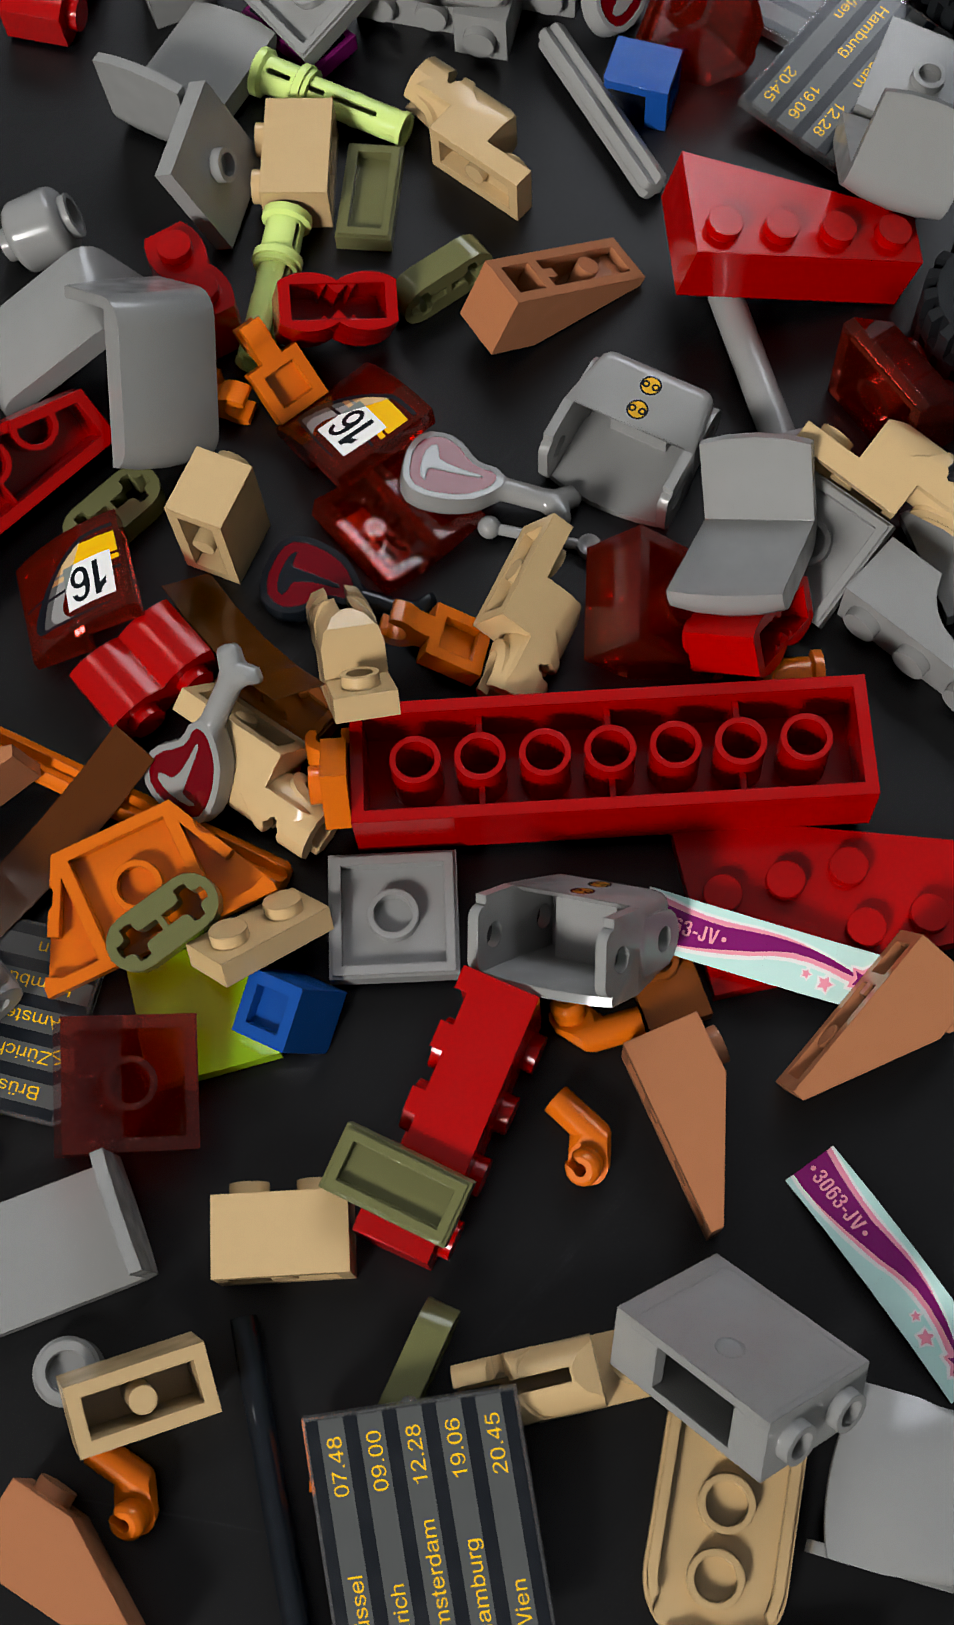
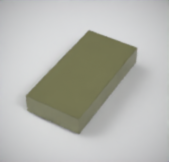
M349 143L335 231L337 249L393 251L405 166L404 146Z
M354 1121L347 1122L318 1187L435 1245L445 1248L451 1240L477 1181Z

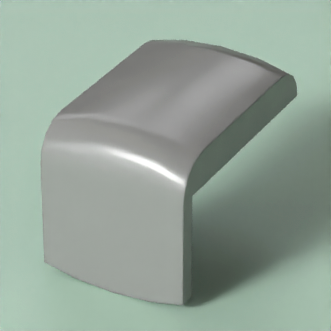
M194 1L146 67L136 62L98 52L92 61L115 116L141 131L168 141L189 82L206 80L234 117L249 96L247 80L256 53L264 46L276 50L277 38L276 32L240 12L215 4Z
M885 87L871 120L842 111L833 138L839 184L858 197L887 210L915 218L941 220L948 212L954 200V105L939 98L911 90Z
M81 246L65 253L0 306V408L6 417L38 403L106 350L103 308L65 298L64 285L108 279L143 277L142 275L102 249L94 246Z
M162 276L108 279L64 285L65 298L103 308L113 468L132 470L168 468L188 463L196 446L213 452L219 442L215 316L213 305L207 292L200 286Z
M761 432L726 434L703 439L699 444L705 520L666 590L667 600L670 606L695 613L721 616L764 615L788 610L813 554L816 541L817 507L814 440L789 434Z
M104 1148L89 1153L92 1168L0 1202V1337L125 1290L158 1275L143 1220L120 1156Z

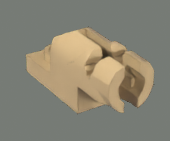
M435 56L425 59L410 77L403 96L411 101L405 108L416 115L429 128L433 164L519 221L532 207L531 170L527 168L526 164L518 156L512 154L517 146L516 115L510 108L476 87V83L472 80L463 78L462 81H455L457 77L456 69Z
M889 419L860 457L850 451L853 443L849 438L829 424H823L819 428L811 421H808L797 435L814 440L816 472L888 522L906 501L913 506L910 510L911 514L945 530L954 537V482L948 481L947 478L949 474L948 468L954 463V455L950 452L947 453L911 425Z
M556 513L523 527L473 623L475 628L494 641L489 651L483 676L476 688L478 697L546 693L548 684L543 678L547 674L553 675L557 673L560 659L578 625L581 604L569 592L550 579L565 560L566 551L563 549V546L573 529L572 525Z
M344 585V594L348 608L340 610L334 598H327L324 587L311 593L306 604L307 621L311 631L312 643L316 651L319 679L326 684L320 687L335 723L341 724L401 715L398 688L388 672L385 640L366 598L357 587Z
M216 682L183 687L172 710L190 722H195L202 715ZM238 697L226 723L235 760L233 785L227 805L252 821L253 825L261 832L267 831L270 827L272 829L277 827V834L275 836L277 843L297 856L306 859L309 852L318 855L327 847L337 829L326 830L323 804L311 805L308 776L300 772L307 758L305 741Z
M614 1330L593 1335L587 1333L450 1366L453 1389H458V1392L497 1384L502 1386L503 1389L514 1387L520 1426L543 1423L651 1397L610 1364Z

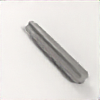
M559 22L553 23L549 28L544 27L538 34L540 39L539 49L637 194L644 199H649L654 194H660L666 187V173L609 90L604 87L603 81L566 27Z

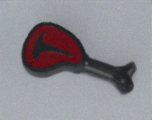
M290 536L281 541L271 552L262 571L260 581L263 605L271 616L288 623L304 622L307 620L306 604L311 593L323 587L327 593V598H334L340 610L348 608L344 594V585L357 587L366 598L374 615L379 618L384 613L390 615L395 599L400 598L367 589L359 580L350 562L341 553L321 541L306 536ZM429 592L418 599L405 600L428 614L437 604L436 596L433 592Z

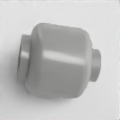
M39 187L7 202L1 212L0 247L11 262L19 260L24 267L32 272L44 271L68 251L81 247V238L86 236L87 233L82 214L72 197L67 193L59 194L51 187Z

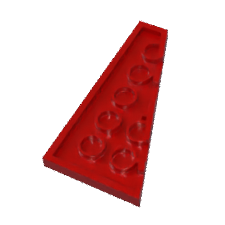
M805 826L669 834L685 897L876 954H881L900 930L923 934L941 951L954 948V840ZM704 965L713 1001L776 988L773 985Z

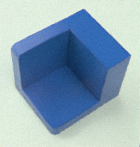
M618 35L604 74V87L646 97L644 127L665 132L680 89L683 50Z
M262 968L248 976L231 1030L281 1053L325 1054L330 1047L347 992L299 971Z

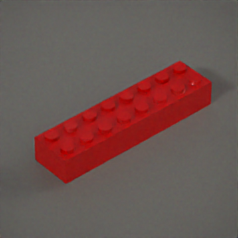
M865 674L400 701L401 715L349 722L351 825L359 852L664 835L680 832L869 823L881 794Z

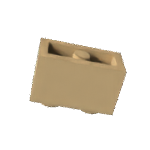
M266 98L264 122H256L254 128L255 152L257 158H261V167L251 171V196L253 204H261L262 209H264L266 204L273 201L291 202L309 212L313 220L312 228L334 227L339 133L333 98Z
M196 446L164 510L187 565L241 585L271 526L253 466L233 452L221 450L215 453Z
M322 1177L298 1179L297 1190L270 1191V1183L266 1181L230 1183L229 1194L210 1195L211 1280L221 1286L356 1279V1234L352 1230L355 1223V1204L318 1187Z
M192 1331L55 1376L72 1443L80 1460L222 1412L204 1341Z

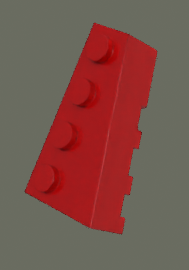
M81 388L65 390L0 419V535L112 443L111 426Z
M463 965L454 988L461 990L463 1003L456 1019L448 1017L446 1021L441 1019L430 1043L432 1050L428 1059V1067L433 1068L434 1071L429 1081L420 1078L410 1090L399 1122V1128L406 1132L399 1144L477 1181L471 1195L478 1197L493 1163V1159L484 1156L495 1131L503 1135L507 1133L521 1099L512 1094L522 1070L533 1074L543 1054L548 1037L539 1034L541 1029L540 997ZM363 1208L360 1209L352 1230L359 1238L432 1271L438 1256L449 1261L459 1242L465 1222L459 1220L451 1240L445 1248L435 1245Z

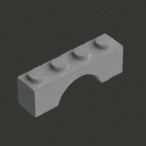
M892 537L845 587L837 614L843 618L845 626L853 635L863 641H873L892 656L893 662L904 674L913 679L924 680L942 694L946 705L954 711V639L945 629L937 607V591L942 573Z

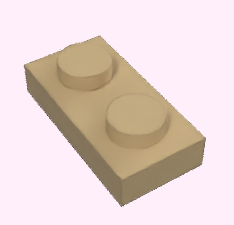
M291 887L290 889L279 890L269 894L261 904L235 918H227L214 923L208 932L187 942L186 948L192 967L227 988L333 930L334 926L329 906Z

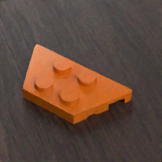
M169 799L52 854L50 857L49 886L53 891L52 906L48 911L47 937L51 938L49 977H45L44 989L48 999H56L119 969L111 961L106 950V937L111 925L170 879L182 873H196L204 876L219 888L223 897V911L219 921L264 900L269 894L279 891L278 886ZM184 888L179 893L183 904L167 918L171 924L185 914H189L197 920L205 914L201 903L208 897L206 891L203 890L195 893L188 888ZM158 923L144 933L137 931L133 927L126 932L130 943L123 949L126 957L132 954L140 955L141 957L151 954L147 943L163 930L161 925Z

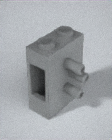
M717 1253L617 1306L610 1364L759 1483L787 1465L794 1467L800 1464L814 1447L837 1432L844 1434L850 1431L863 1415L867 1402L863 1392L869 1360Z

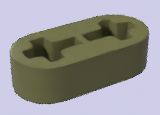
M471 234L461 235L398 276L396 279L398 312L407 322L412 324L428 319L470 292L484 262L493 259L492 255Z
M120 469L76 505L65 517L62 529L63 536L69 547H71L76 539L83 535L82 531L90 526L92 529L111 522V526L103 528L101 531L106 533L113 530L117 550L111 551L110 554L121 551L157 520L164 511L166 498L159 478L151 469ZM135 489L139 493L146 491L148 497L139 502L135 498L128 500L126 494L128 491ZM87 536L83 538L79 543L89 540L92 537Z
M182 873L170 879L111 925L106 937V950L111 961L119 968L133 973H149L162 966L186 948L187 942L203 935L214 923L219 921L223 911V897L219 888L210 879L196 873ZM184 888H188L195 893L203 890L206 891L208 897L201 903L205 914L197 920L195 917L185 914L171 924L167 917L183 904L179 893ZM158 923L161 925L163 930L147 943L148 949L151 952L148 958L144 959L136 954L126 957L123 949L130 943L129 937L126 935L130 928L133 927L137 931L144 933Z
M431 1296L428 1297L414 1323L377 1408L424 1401L461 1316L460 1310Z

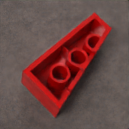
M681 152L661 196L676 295L895 304L923 264L915 219L912 216L887 210L864 199L689 152Z

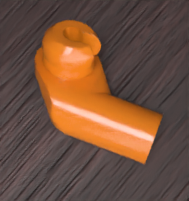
M551 1000L549 1003V1022L555 1032L586 1052L594 1053L617 1047L646 1033L642 1016L637 1006L603 1016L588 1005Z
M566 1086L550 1101L545 1108V1112L569 1133L568 1160L565 1161V1172L569 1180L575 1185L582 1187L596 1185L605 1179L611 1167L612 1132L608 1123Z
M124 1446L84 1459L83 1463L113 1484L114 1514L108 1519L112 1533L123 1541H133L149 1533L154 1527L159 1514L156 1473L152 1466Z

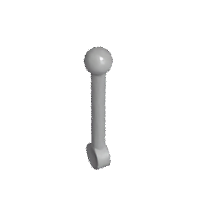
M492 515L484 516L477 525L479 534L485 539H493L497 535L517 539L523 529L522 527L501 524ZM587 533L579 539L568 537L563 548L576 550L582 559L593 560L599 556L601 541L596 535Z

